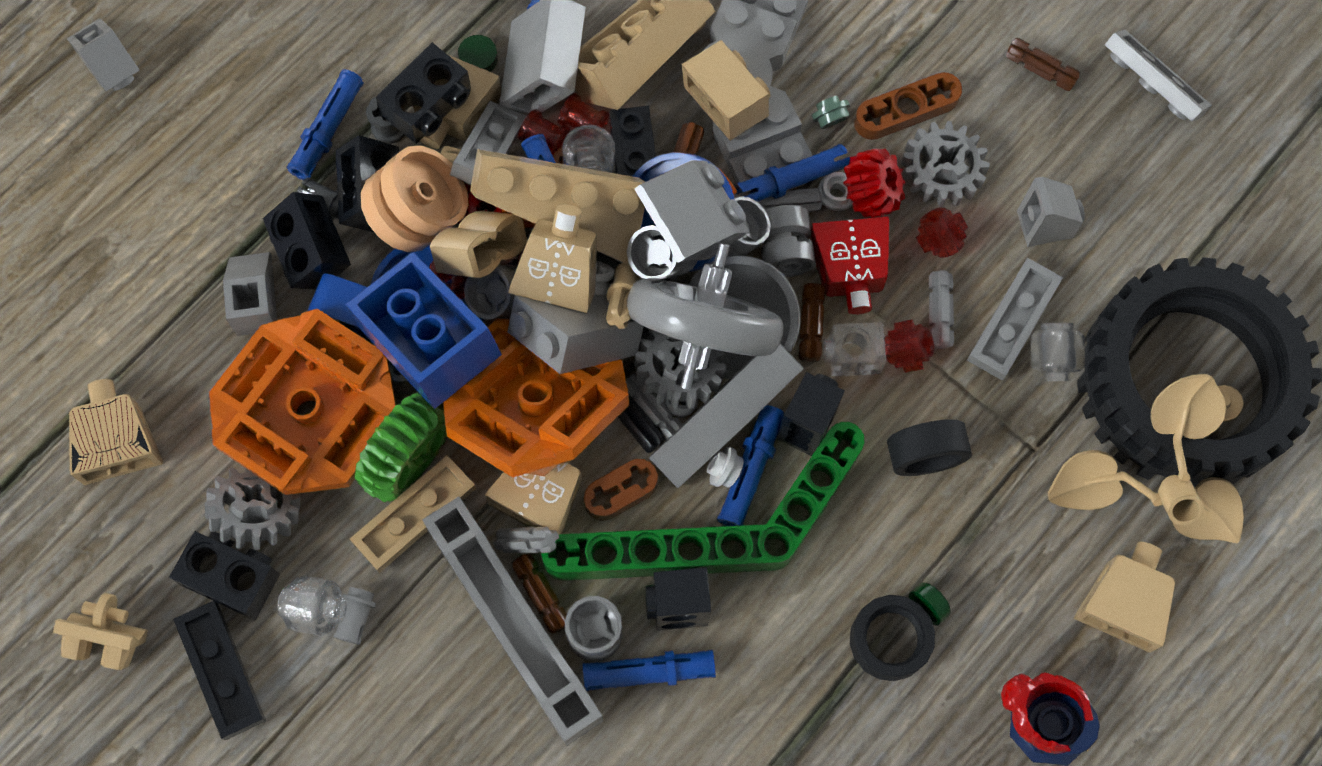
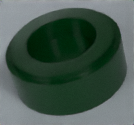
M469 36L461 42L458 48V57L462 61L489 72L497 65L498 55L496 46L486 36Z
M921 582L909 593V599L922 606L931 617L934 626L940 625L950 616L951 609L948 601L933 585Z

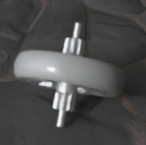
M719 243L714 265H704L697 287L666 280L650 281L640 279L633 284L628 294L627 309L631 319L653 331L683 341L678 359L680 364L686 366L680 386L683 389L691 390L696 369L702 370L707 368L712 349L749 356H767L776 351L782 339L783 323L778 315L758 305L727 295L732 277V271L724 268L730 247L728 244Z

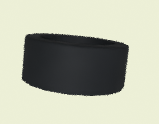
M944 419L913 425L892 434L887 439L894 473L900 476H918L944 471L956 467L972 457L965 423L959 420Z
M886 595L873 599L861 609L851 626L849 644L854 659L866 673L880 680L898 681L911 677L928 662L935 647V629L931 617L920 604L905 596ZM886 613L900 614L907 618L915 627L918 636L917 647L913 655L906 661L896 664L885 663L876 658L869 649L867 630L871 622L879 615Z

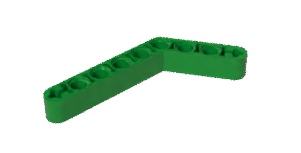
M839 422L828 431L765 525L559 534V538L555 541L557 548L550 553H541L545 570L549 576L556 580L569 581L652 577L654 572L707 567L708 574L783 569L789 564L856 463L865 444L864 434L854 423ZM843 439L847 440L850 443L849 447L844 449L838 461H836L832 456L837 445ZM815 471L825 472L831 479V485L827 487L817 486L812 482L810 474ZM792 505H801L807 509L809 518L805 521L793 520L789 516L787 509ZM769 539H778L784 543L787 552L782 556H772L765 550L764 543ZM727 541H736L742 545L745 553L740 558H729L722 552L721 546ZM685 543H694L699 546L702 555L698 559L690 561L682 558L678 549ZM643 545H652L659 551L660 555L655 561L646 563L639 560L635 553ZM601 547H610L616 552L617 557L610 564L602 565L593 559L594 552ZM579 548H585L587 566H581ZM558 550H566L569 557L566 558V565L558 566L554 558L558 556Z

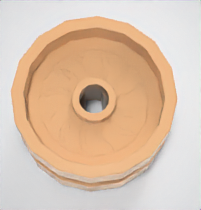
M422 145L407 146L391 158L384 167L368 178L361 191V208L368 225L375 234L395 249L405 252L422 251L429 246L440 232L452 228L462 220L468 208V191L463 180L450 175L453 164L436 150Z

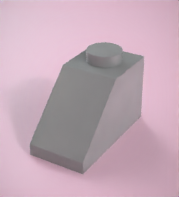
M100 18L67 38L105 91L111 88L117 91L126 87L134 80L133 74L140 71L114 31Z
M1038 177L1033 180L1017 209L1027 247L1071 239L1075 236L1085 219L1083 204L1080 199L1075 198L1072 186L1046 177Z

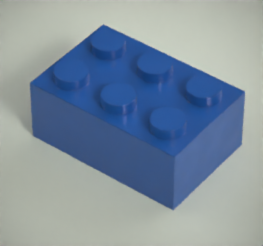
M414 252L345 304L361 331L434 409L502 355L489 328Z

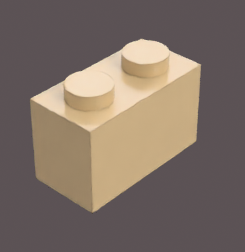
M722 40L682 64L684 88L730 141L769 116V98L771 95L766 83L760 77L754 78L747 70L746 63L740 53L736 50L731 51Z

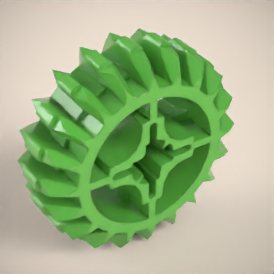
M417 392L404 398L401 404L395 405L392 412L384 417L379 427L375 428L372 437L367 440L365 449L360 453V460L356 463L355 480L364 488L365 492L383 502H391L423 475L435 456L439 454L438 451L441 446L446 442L447 433L443 404L434 409Z

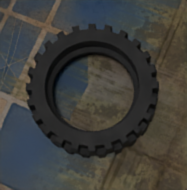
M1203 257L1196 266H1189L1188 258L1174 259L1165 271L1161 264H1157L1148 268L1140 279L1134 276L1111 299L1097 317L1098 319L1089 329L1084 339L1088 343L1079 354L1078 366L1085 367V371L1077 380L1078 393L1088 392L1089 400L1082 407L1086 419L1096 417L1100 428L1094 433L1101 444L1109 439L1119 451L1113 457L1123 465L1128 459L1132 460L1140 466L1137 475L1147 480L1155 474L1162 475L1165 478L1179 474L1173 445L1174 434H1160L1153 428L1150 418L1151 410L1138 393L1129 366V351L1137 333L1150 320L1165 313L1181 312L1200 315L1229 329L1243 342L1251 353L1258 367L1262 382L1261 408L1255 419L1244 430L1220 440L1182 437L1187 472L1190 475V481L1194 488L1202 480L1210 477L1223 478L1232 484L1243 477H1250L1285 453L1294 445L1292 441L1306 431L1311 422L1305 419V417L1317 409L1320 399L1319 395L1311 393V389L1322 382V369L1312 368L1311 359L1320 352L1316 341L1307 342L1303 331L1310 325L1304 315L1294 318L1287 308L1292 300L1284 292L1278 298L1266 289L1270 280L1259 274L1254 280L1242 275L1244 266L1233 262L1226 270L1216 268L1215 258Z

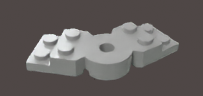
M722 0L711 25L710 44L704 50L722 40L731 51L736 50L740 53L746 63L747 70L754 78L760 77L766 83L771 95L769 98V116L731 141L713 122L712 135L736 183L763 175L764 170L776 166L779 169L785 165L813 156L801 133L802 123L786 92L771 86L773 71L781 69L806 10L808 0ZM750 190L743 192L741 194L750 193Z

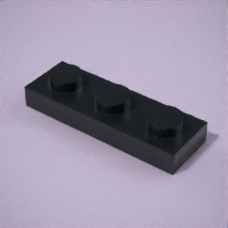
M213 600L174 618V623L221 739L228 740L266 722L219 604Z

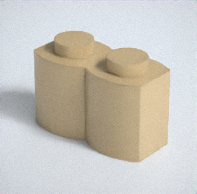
M475 211L467 215L460 222L458 228H448L440 232L432 240L430 249L437 273L481 278L495 270L501 259L507 260L517 256L526 246L527 237L521 217L509 213Z

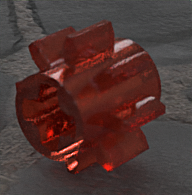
M940 207L929 211L921 218V226L917 228L920 234L916 237L924 253L932 251L934 256L937 255L940 258L954 255L962 249L965 243L963 239L967 238L964 231L968 229V226L960 212L952 214L951 210Z
M913 319L894 323L895 330L888 331V335L883 340V352L886 360L891 365H895L896 369L903 367L905 373L922 370L923 362L929 361V358L934 354L935 346L931 332L928 328L922 327V324L914 325Z

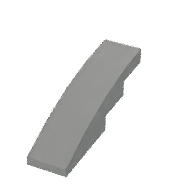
M781 343L771 355L754 356L721 386L720 390L714 393L707 403L701 406L670 438L655 450L649 459L679 488L750 422L804 367Z

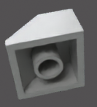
M691 160L635 188L636 193L678 263L711 259L717 254L719 243L731 245L749 233L744 223L746 215L743 209L735 200H730L722 187L725 183L722 174L715 165L707 161Z

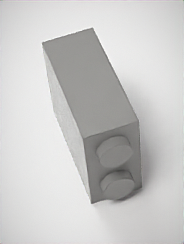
M540 0L512 20L499 105L534 118L574 93L585 6L572 0Z
M515 295L507 332L555 371L563 374L635 356L636 352H638L644 326L633 319L628 321V325L624 329H618L616 325L610 326L606 321L609 306L606 295H594L587 313Z

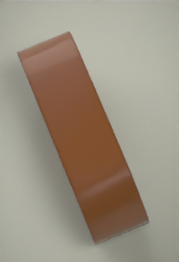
M634 459L595 480L584 492L586 512L598 521H607L646 500L654 494L657 488L658 473L655 466L645 459ZM637 470L640 475L649 474L646 478L647 487L641 489L638 484H634L624 489L623 486L632 481L633 471ZM618 490L619 493L610 499L611 507L605 510L602 505H597L596 507L592 505L596 501V492L601 491L606 496Z

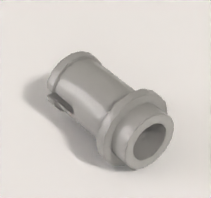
M349 587L348 594H343L342 599L345 600V605L333 638L357 645L361 644V637L370 608H375L376 603L372 602L374 593Z

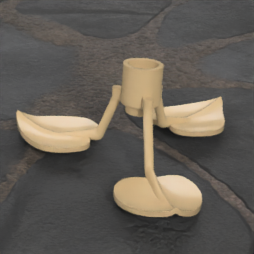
M1197 374L1181 378L1161 391L1152 405L1150 418L1155 431L1160 434H1174L1173 445L1179 471L1178 475L1169 476L1162 481L1158 493H1155L1124 471L1117 472V462L1112 455L1099 450H1088L1075 454L1063 464L1048 491L1049 501L1070 509H1101L1112 505L1121 498L1123 488L1120 481H1125L1151 499L1154 506L1163 505L1175 529L1180 534L1199 540H1222L1239 543L1243 529L1244 514L1241 497L1237 489L1228 480L1217 477L1204 479L1194 488L1190 481V475L1187 472L1182 447L1183 436L1189 439L1204 438L1215 432L1224 420L1226 413L1225 398L1213 376Z

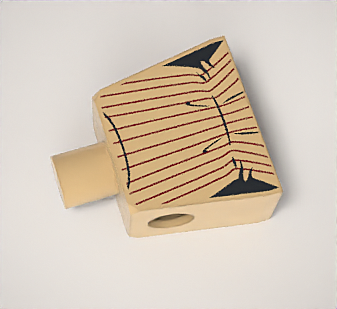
M100 379L89 383L87 386L91 403L74 407L69 412L70 474L83 485L162 465V457L140 405L129 394L116 396L114 382L111 379Z

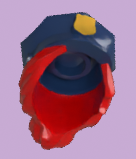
M1044 672L1033 679L1021 673L1004 684L1001 700L1003 707L1011 711L1010 737L1033 763L1068 766L1082 752H1087L1098 739L1100 728L1098 715L1090 705L1085 691L1075 682L1060 675Z

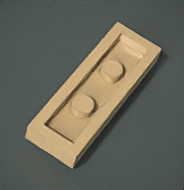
M446 455L354 534L350 541L380 573L428 532L422 519L459 496L463 501L476 490V486L453 460Z

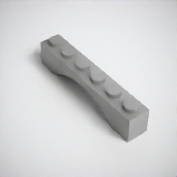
M460 496L422 519L428 532L565 745L568 746L603 722L602 714L525 601Z

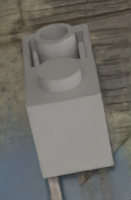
M270 252L229 257L223 278L226 320L237 336L255 334L261 325L277 321L272 255Z

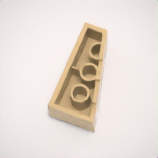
M638 0L580 47L575 89L583 102L618 110L693 34L700 31L706 25V21L716 12L710 1Z
M477 149L470 188L475 198L535 224L539 219L553 221L557 205L568 204L575 206L582 211L579 228L592 231L597 235V251L619 261L628 262V242L633 234L641 228L645 209L635 191V188L645 183V181L638 177Z

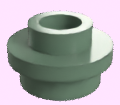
M833 96L816 104L818 111L812 114L813 121H818L821 129H825L848 119L850 114L847 108L850 107L848 100L839 101L838 96Z

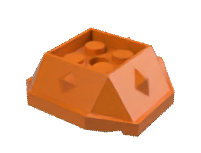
M319 309L303 312L300 316L263 324L209 391L213 427L212 443L216 449L285 495L350 487L355 480L356 463L360 460V453L365 449L367 440L372 437L375 428L379 427L384 417L388 416L394 406L397 405L389 361L375 345ZM303 402H316L315 408L311 413L307 415L297 414V409Z
M497 318L488 328L502 355L443 402L447 437L512 478L523 474L545 476L559 464L574 460L629 406V394L623 362L619 359L559 374L507 332L510 319Z

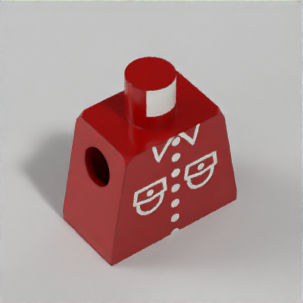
M889 216L812 223V232L808 239L813 242L816 267L821 283L825 287V294L829 297L846 296L849 314L859 315L870 312L872 310L870 293L883 291L888 277Z

